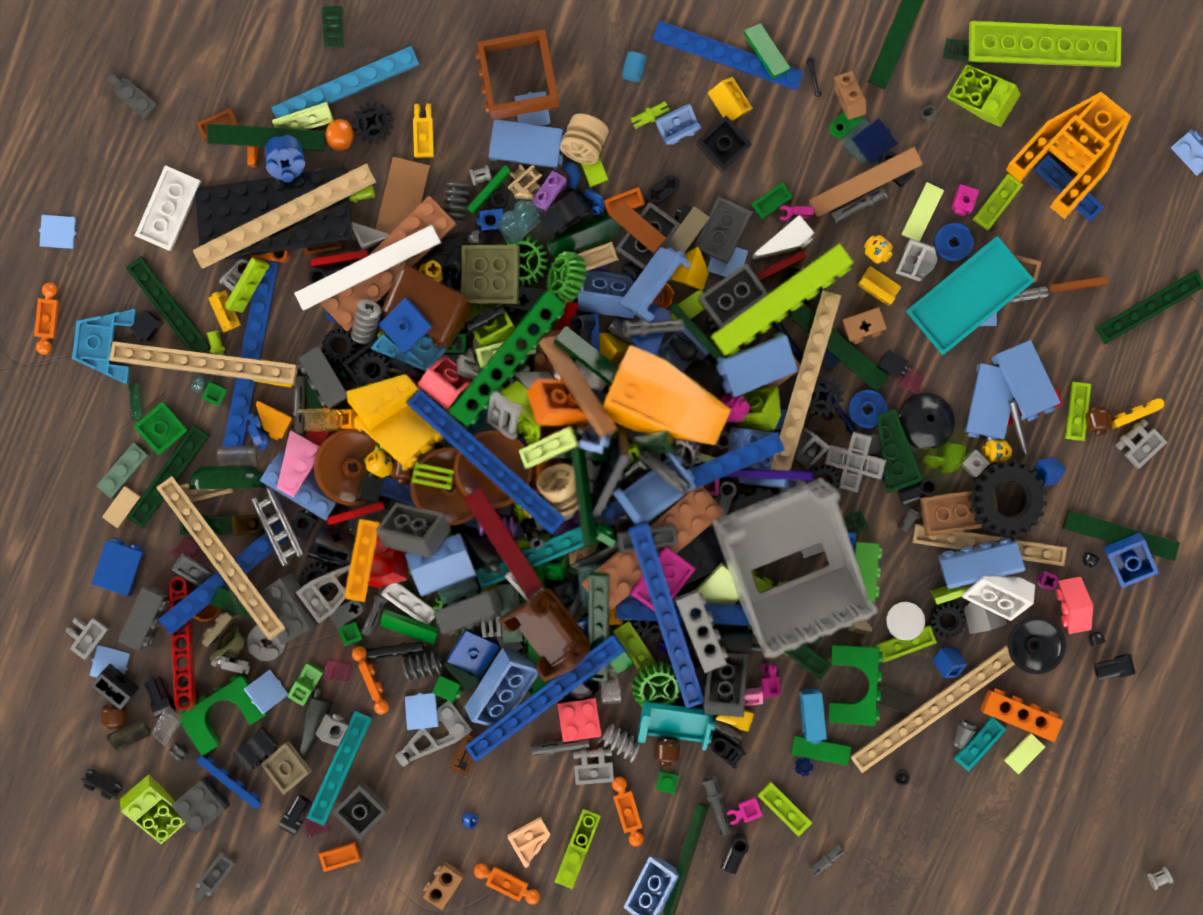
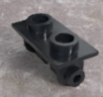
M88 769L85 773L86 780L81 778L82 783H84L83 787L90 791H94V789L100 791V795L108 800H111V798L117 800L115 793H119L123 787L120 785V782L108 777L105 783H103L102 780L105 775L94 769Z

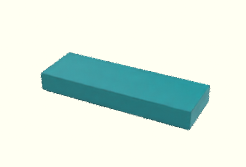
M991 716L973 735L964 749H961L955 755L954 759L969 772L1007 728Z

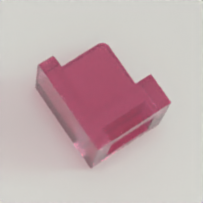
M908 368L897 387L916 395L920 391L918 389L924 377L912 372L913 370Z
M187 536L170 553L177 559L182 553L194 559L201 548Z
M328 659L323 679L329 681L332 679L349 681L352 663Z
M307 817L304 819L308 838H312L315 834L330 831L328 819L325 826L309 820Z

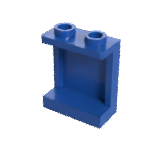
M118 538L106 540L91 584L125 596L133 595L135 589L133 584L142 557L146 555V551L136 544L126 545L124 540Z

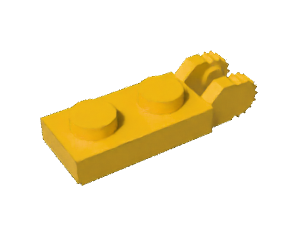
M431 103L426 104V118H420V106L415 104V118H413L414 157H434Z
M1159 398L1148 402L1145 408L1143 405L1131 409L1133 413L1126 415L1123 412L1114 416L1115 420L1112 421V429L1162 409L1165 404L1164 401Z

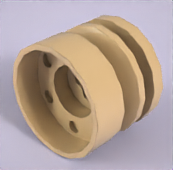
M575 114L571 117L567 132L561 141L560 149L567 157L576 162L594 164L599 158L602 150L601 146L604 145L609 130L602 121L593 116Z
M560 463L546 468L539 475L536 484L543 499L561 516L577 511L579 507L573 467L569 464Z

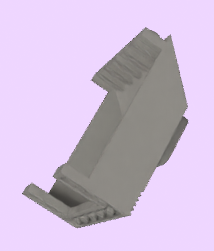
M821 478L712 521L741 606L766 658L779 656L783 651L796 649L800 644L813 642L822 635L832 634L839 628L852 626L854 622L861 619H869L873 614L878 613L876 606L868 598L836 501L840 499L839 493ZM817 543H822L828 561L827 566L758 593L751 570Z

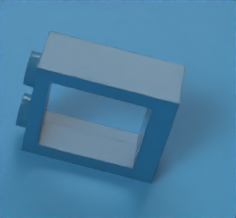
M818 688L799 690L803 736L811 744L822 743V740L827 739L822 692Z

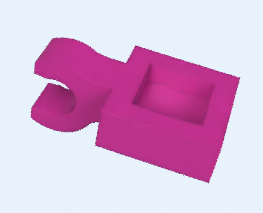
M780 207L781 211L785 210L787 212V216L780 217V221H787L791 216L798 217L799 215L803 220H809V217L814 215V207Z
M768 663L761 664V672L765 675V678H761L763 698L781 696L780 676H776V664H769V668Z

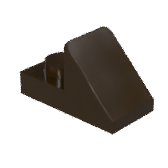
M258 514L231 517L233 536L266 532Z

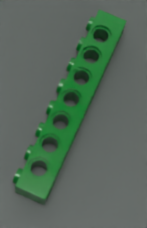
M545 291L452 404L448 412L463 425H473L478 420L479 416L477 414L481 409L486 410L489 406L491 394L495 391L501 392L504 387L502 385L506 379L510 380L514 376L516 366L518 364L522 365L528 358L526 354L530 349L534 350L539 345L540 340L538 339L542 334L546 335L552 329L551 323L555 319L559 320L565 312L563 309L566 305L550 291ZM543 309L549 313L547 320H543L540 316ZM530 324H534L537 328L535 335H531L528 331ZM518 339H522L525 343L522 350L516 347ZM506 354L512 356L513 361L510 365L504 363V356ZM494 369L500 372L498 380H494L491 376ZM482 384L488 387L486 395H481L479 392V387ZM470 399L476 402V407L473 410L467 408V402Z

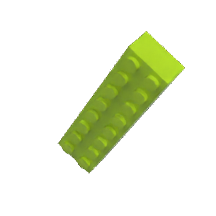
M838 244L712 335L710 340L723 356L728 355L730 357L740 350L738 346L742 343L746 346L756 338L754 336L756 333L759 332L761 335L772 327L770 325L771 322L775 321L778 323L787 316L786 312L789 309L793 312L804 304L802 302L803 299L810 300L819 293L818 288L822 287L825 289L835 281L834 277L836 275L839 278L851 270L850 265L854 262L843 247Z

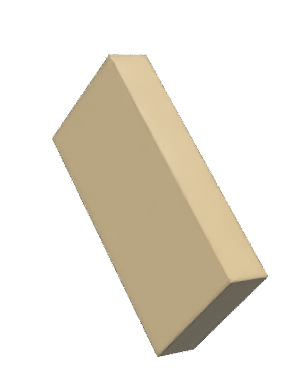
M612 242L578 254L584 259L587 272L619 260Z
M124 486L102 518L116 528H120L141 497L127 486Z

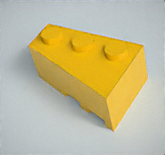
M405 374L347 391L346 393L348 403L369 429L372 430L408 406L407 402L418 392V388Z

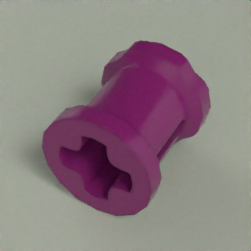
M1041 572L1037 576L1039 587L1053 590L1057 587L1058 578L1055 574ZM1046 577L1051 578L1048 581L1049 585L1044 583L1046 581Z

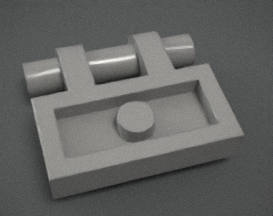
M1145 419L1135 423L1132 426L1133 429L1126 435L1119 438L1120 441L1115 445L1120 451L1125 446L1129 448L1124 455L1137 469H1140L1167 443L1154 428L1148 433L1144 428L1149 423ZM1139 434L1142 438L1134 444L1131 440Z
M599 747L598 750L581 749V751H574V759H581L582 764L574 765L576 785L614 782L612 761L605 762L604 759L606 756H612V751L604 749V747ZM587 758H599V763L587 762Z

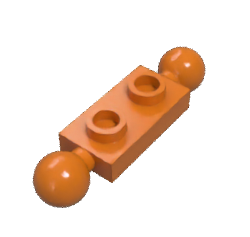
M51 282L43 285L42 293L45 299L38 298L34 336L41 337V340L36 344V350L42 355L48 354L52 349V345L48 341L49 338H56L59 301L53 300V297L57 294L58 289Z
M357 646L352 650V658L359 662V669L372 700H375V712L381 715L385 714L389 710V703L381 697L383 687L380 681H376L374 676L376 670L373 664H369L365 659L366 649L362 646Z
M618 776L612 782L613 789L618 792V794L613 795L624 833H631L629 835V843L634 847H639L644 842V836L637 829H641L643 826L632 790L625 791L627 781L625 778Z
M479 863L474 867V875L477 878L488 879L485 885L519 902L522 896L531 905L539 902L540 893L536 889L527 890V882L495 866L492 872L483 863Z

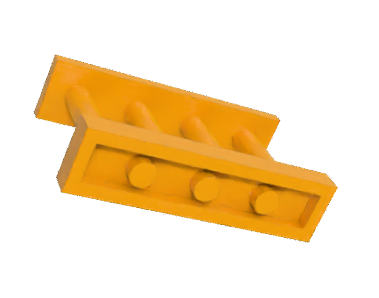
M362 519L359 521L345 592L346 599L365 602L377 539L376 529L379 526L378 522Z

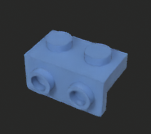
M690 104L684 105L654 120L663 141L667 145H674L681 138L693 136L701 129Z
M1190 129L1171 146V149L1197 176L1203 171V137L1198 131L1194 132Z
M595 429L585 431L580 440L579 447L589 452L594 451L602 454L604 447L609 446L613 433L599 437Z

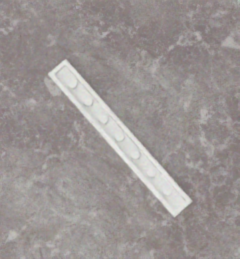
M430 225L295 292V295L302 310L305 311L440 244L441 241L433 225Z

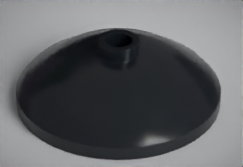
M924 392L911 396L902 404L898 413L908 443L919 449L931 450L942 446L949 440L954 431L955 418L950 405L942 397L933 393ZM928 416H931V417H932V419H933L932 422H929V421L927 420V417H928Z
M1041 616L1027 617L1019 621L1011 630L1007 643L1008 653L1013 663L1024 672L1044 674L1052 671L1060 664L1065 654L1066 641L1062 630L1052 620ZM1035 641L1036 645L1032 648L1030 643Z

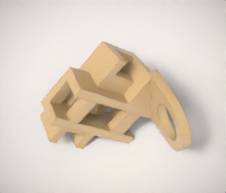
M520 164L518 166L519 169L514 173H510L515 181L508 186V189L514 193L515 199L533 200L541 188L537 181L542 178V174L536 171L534 165L525 170Z

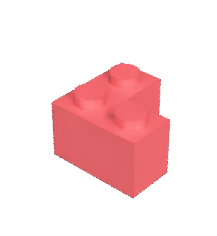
M1081 576L1058 581V589H1055L1057 600H1060L1062 603L1063 616L1060 617L1062 626L1066 627L1068 634L1091 630L1093 604Z

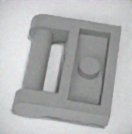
M495 391L490 396L487 422L507 438L515 439L518 435L517 424L519 415L522 412V406L513 404L505 396ZM508 413L511 414L509 426L507 425Z

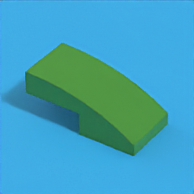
M308 661L287 697L304 706L325 671Z

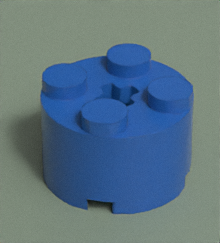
M290 135L273 137L265 146L266 169L274 178L284 182H291L303 172L305 167L302 145L298 139Z

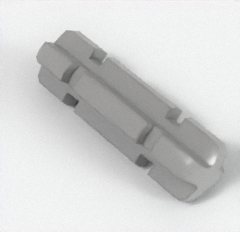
M1044 286L1038 289L1023 290L1011 302L1047 297L1048 288Z

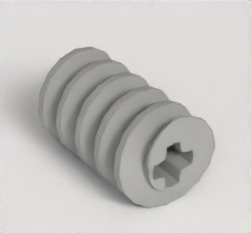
M361 300L357 304L358 308L356 309L351 338L358 343L367 344L376 338L381 308L374 301Z
M610 724L603 732L598 744L604 740L603 747L611 744L610 751L617 748V755L624 752L623 758L626 759L628 756H631L630 763H632L641 748V743H638L637 740L634 742L633 735L627 738L628 733L626 731L620 735L621 728L618 727L614 730V724Z

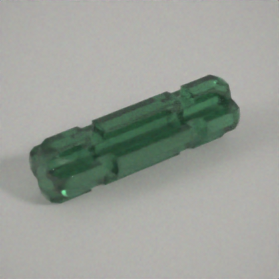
M129 383L130 409H132V412H130L131 420L142 419V412H140L141 398L140 393H138L140 386L139 383Z

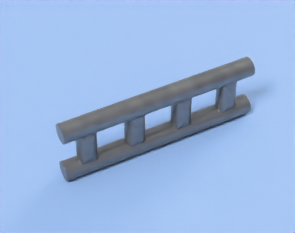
M269 488L266 490L267 498L260 501L258 497H255L251 502L282 567H286L290 564L287 558L295 553L300 558L305 553L275 490ZM273 504L276 513L268 518L264 508ZM280 520L284 530L275 534L271 525ZM288 537L292 547L283 551L280 541Z

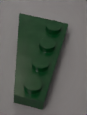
M895 408L878 414L877 422L882 459L887 460L884 476L886 492L888 494L920 482L923 478Z

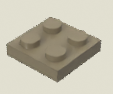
M230 611L222 612L215 620L217 624L212 628L210 627L204 633L203 637L205 639L201 643L206 647L216 644L239 615Z
M290 741L286 742L261 764L283 795L288 793L312 772Z

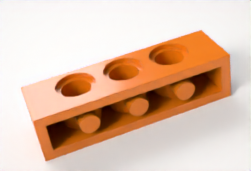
M997 688L994 691L987 690L980 707L981 712L1055 742L1063 720L1058 718L1059 714L1050 710L1047 713L1040 711L1041 707L1030 703L1029 706L1023 704V699L1012 696V698L1006 697V692ZM1003 702H1008V708L1005 711H1001L1000 705ZM1021 709L1026 710V715L1023 718L1018 717V712ZM1042 716L1044 721L1041 725L1037 726L1036 719Z

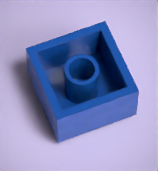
M1140 532L1103 547L1116 579L1122 588L1159 573L1146 541Z

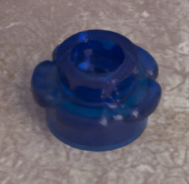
M804 757L795 762V772L798 775L801 774L805 777L813 771L814 767L810 759Z

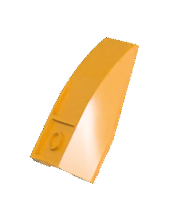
M632 345L627 350L603 406L613 422L634 431L711 445L716 444L731 411L730 408L667 360Z

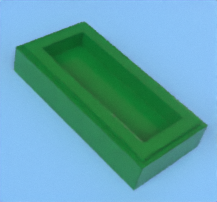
M781 182L753 202L751 206L760 219L763 220L793 199V196L784 183Z

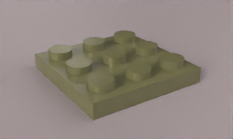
M462 245L461 295L469 301V304H519L520 246Z

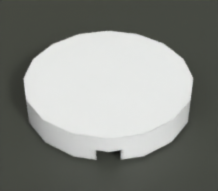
M900 602L894 605L888 612L886 619L887 628L897 639L912 640L923 631L925 616L917 605L910 602Z

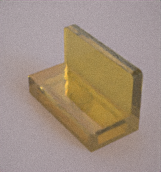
M332 408L297 409V414L305 416L304 431H341V411Z

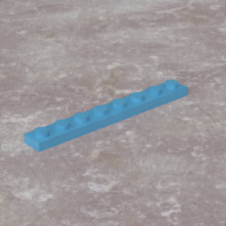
M412 46L271 108L277 119L325 102L330 105L420 64Z

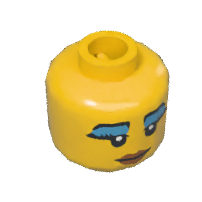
M881 235L871 236L864 245L865 255L876 264L883 261L886 263L893 255L891 252L893 245Z
M988 440L985 446L982 447L981 454L990 464L1007 462L1011 459L1012 448L1005 440Z
M377 449L367 456L366 468L372 474L384 478L391 475L394 458L383 450Z

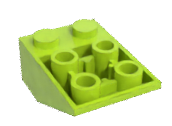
M966 64L947 98L981 119L1002 127L1021 94L1015 84Z
M517 380L502 390L500 394L513 404L522 406V412L519 415L517 424L518 434H521L526 442L532 445L540 441V425L536 423L527 395L528 389ZM508 413V419H507V422H508L509 424H510V418H511V414H510V413Z
M149 774L119 799L121 812L160 844L165 842L186 823L171 806L175 803L174 799Z

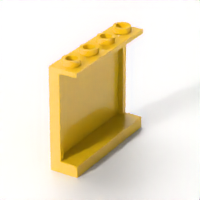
M411 380V381L414 383V385L418 388V391H419V390H422V389L417 385V384H418L417 381ZM426 394L459 424V420L452 416L448 412V409H445L444 407L440 406L436 400H434L430 395ZM406 406L372 430L369 429L359 415L354 418L355 428L360 432L364 430L402 465L403 471L414 467L422 455L429 453L432 448L431 446L436 442L439 443L444 438L409 406Z

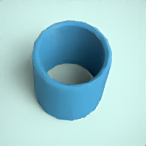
M627 52L621 76L630 81L641 82L647 57L637 52Z

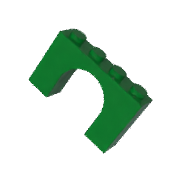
M833 643L831 665L854 666L861 669L868 677L869 691L864 698L856 702L830 701L829 722L875 726L876 721H880V709H877V702H881V690H878V682H882V671H879V663H883V652L880 651V647Z
M239 674L229 679L230 684L225 687L221 684L213 689V695L210 697L207 694L196 700L198 704L193 709L181 710L182 714L177 717L201 756L222 743L209 721V712L215 702L228 700L235 703L250 725L270 713L268 710L262 715L257 706L251 703V698L244 690V688L251 684L246 674L241 677Z

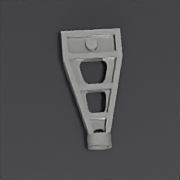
M351 564L315 578L295 592L317 623H320L335 612L346 598V587H342L337 578L347 571L350 572ZM332 582L337 586L338 593L331 601H326L319 589L322 585Z
M446 701L437 708L438 721H441L448 729V736L436 740L430 734L431 728L419 729L404 749L395 754L396 759L403 767L415 759L458 742L473 730L452 702ZM426 735L431 742V746L420 751L415 746V743L421 736Z

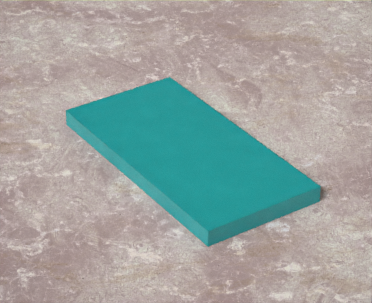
M996 236L906 310V312L940 353L944 355L1035 280L1000 238Z

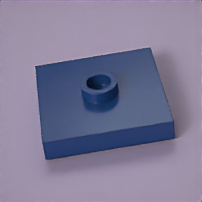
M404 298L379 324L403 353H407L433 327L408 298Z
M465 628L447 657V662L481 677L498 650L499 643L486 637L482 638V635Z

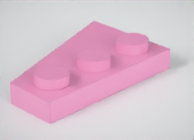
M290 430L277 489L295 497L314 467L315 455L320 446Z

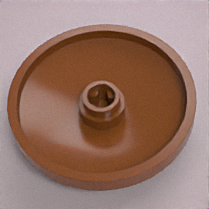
M345 429L332 434L320 445L315 455L314 476L319 488L329 499L342 505L357 506L368 503L356 499V494L361 477L371 473L366 468L364 458L375 450V446L378 443L364 430L360 432L357 429Z
M496 430L484 431L473 436L529 486L532 478V467L525 469L519 450L525 448V446L519 439H509ZM458 451L454 463V475L458 488L464 496L481 487L495 509L506 507L515 502Z
M456 448L437 449L424 456L418 463L454 470L458 450ZM418 468L419 472L448 477L447 473ZM454 474L450 490L412 483L410 481V492L414 505L417 508L445 514L448 525L462 524L475 516L464 500L465 496L458 488ZM418 475L416 478L444 485L447 484V481Z

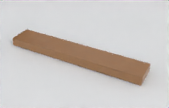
M915 147L809 199L811 206L814 207L816 216L819 217L923 164Z
M557 336L542 339L539 342L540 346L599 437L614 433L617 428L573 360L563 348L554 342Z

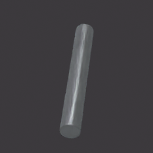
M1011 400L1008 403L1021 454H1027L1029 450L1016 400Z

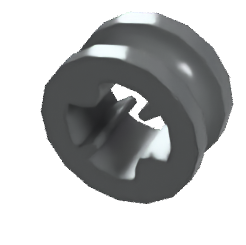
M175 743L174 748L169 750L170 754L179 761H183L184 756L189 754L179 743Z

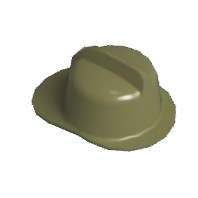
M231 626L222 635L217 647L210 656L211 661L219 658L221 655L234 659L241 654L245 640L239 633V626Z

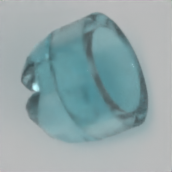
M198 377L190 383V387L194 392L201 393L200 390H205L207 383L203 377Z

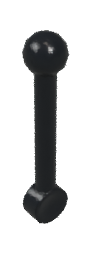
M808 58L806 63L810 66L815 87L814 95L820 97L822 92L819 90L813 67L814 59Z

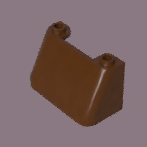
M402 265L398 271L381 310L382 317L385 319L404 298H408L433 326L426 333L430 336L431 343L439 349L443 347L447 350L472 313L469 301L463 295L407 265Z
M550 589L538 592L499 619L502 626L509 632H514L519 628L541 659L537 662L536 669L544 682L574 669L590 651L591 645L588 638Z

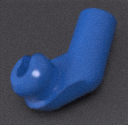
M566 162L564 170L571 177L568 188L576 190L581 179V172L575 162Z
M588 187L584 192V196L593 201L592 213L600 215L605 210L603 196Z

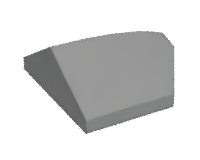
M910 238L902 251L895 273L920 282L933 271L938 261L935 247Z
M970 602L963 608L969 634L990 631L1007 625L1006 618L973 602Z

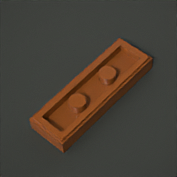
M621 201L609 215L653 254L666 240V237L624 201Z
M1107 276L1052 284L1046 287L1048 288V294L1104 286L1109 281Z

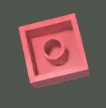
M444 355L427 370L417 385L424 393L436 400L440 406L448 409L466 389L472 379L458 375L457 364Z
M596 695L582 700L573 698L558 702L563 742L600 737L602 735Z

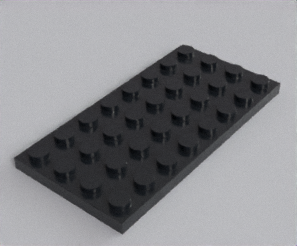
M346 167L303 172L291 182H284L283 180L270 177L198 188L195 198L199 247L346 174ZM348 196L221 260L354 241L350 197Z

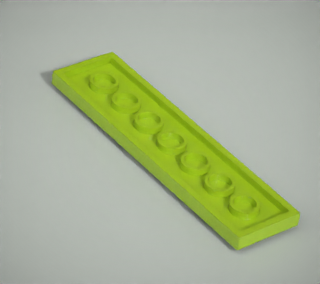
M971 21L969 23V62L1120 67L1121 27Z

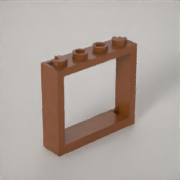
M545 29L477 42L478 50H475L477 62H481L478 72L480 79H484L481 89L483 96H487L488 101L484 102L486 113H490L492 120L560 107ZM540 43L550 95L494 105L485 53Z

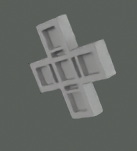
M854 431L849 449L830 445L825 464L843 469L839 488L858 493L863 475L882 479L887 460L868 455L873 436Z

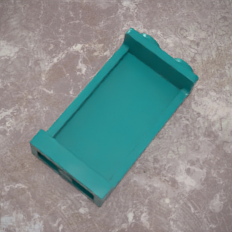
M643 702L637 742L645 743L646 736L649 735L701 742L702 750H706L707 744H711L712 741L711 730L714 731L715 719H712V715L705 714L704 709H686V707Z

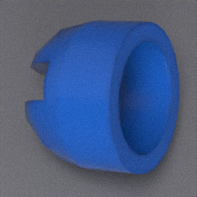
M465 813L462 816V819H464L462 820L463 826L469 829L475 828L478 822L477 814Z

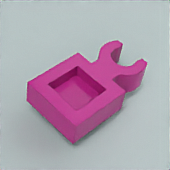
M756 797L738 803V810H727V815H736V818L730 821L731 825L737 824L741 818L746 823L763 816Z

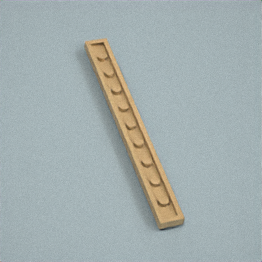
M366 163L194 249L193 252L200 267L203 269L376 183Z
M822 291L780 433V439L785 451L774 455L770 470L790 471L841 295Z
M112 342L109 360L112 362L295 385L298 366L294 364L121 342Z
M170 477L156 487L266 637L271 640L286 629L175 479Z
M1008 646L1001 648L852 754L850 757L861 773L1015 665L1009 656Z

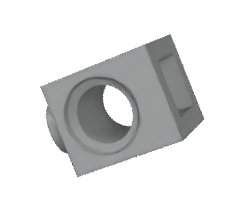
M971 450L959 464L972 477H977L990 462L977 450Z
M325 714L315 734L323 742L339 746L348 725L343 721L344 718L338 714Z

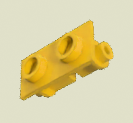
M226 290L220 293L215 292L211 297H208L223 333L241 326L236 312L228 310L224 306L229 298Z

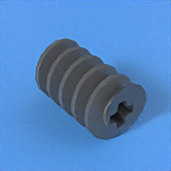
M458 182L447 183L446 187L450 190L445 191V195L449 198L443 199V202L447 205L443 206L442 209L447 212L456 224H464L459 218L465 217L461 210H466L467 207L463 206L462 203L468 202V200L463 195L469 194L464 189L470 187V185Z
M439 650L438 656L432 651L430 658H428L426 653L423 654V659L416 655L415 661L409 656L407 663L401 658L404 675L409 681L413 680V675L416 679H420L421 674L426 678L428 672L431 676L435 675V671L439 675L443 673V661Z

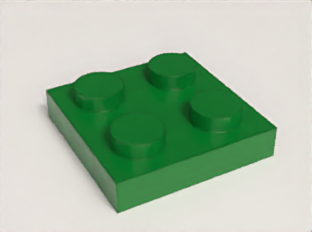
M161 402L133 426L158 456L189 431L165 402Z

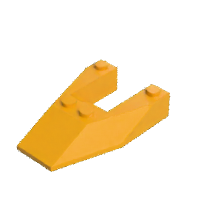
M1099 92L1047 121L1013 158L1006 171L1021 182L1049 151L1052 152L1078 174L1050 206L1063 219H1066L1108 171L1131 116L1105 94Z

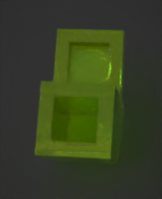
M945 443L943 445L942 457L923 455L922 463H927L926 467L936 469L940 465L939 473L954 472L960 468L964 461L966 445Z

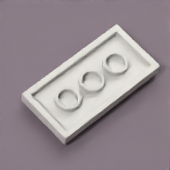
M165 165L135 236L172 252L195 199V193L202 181Z

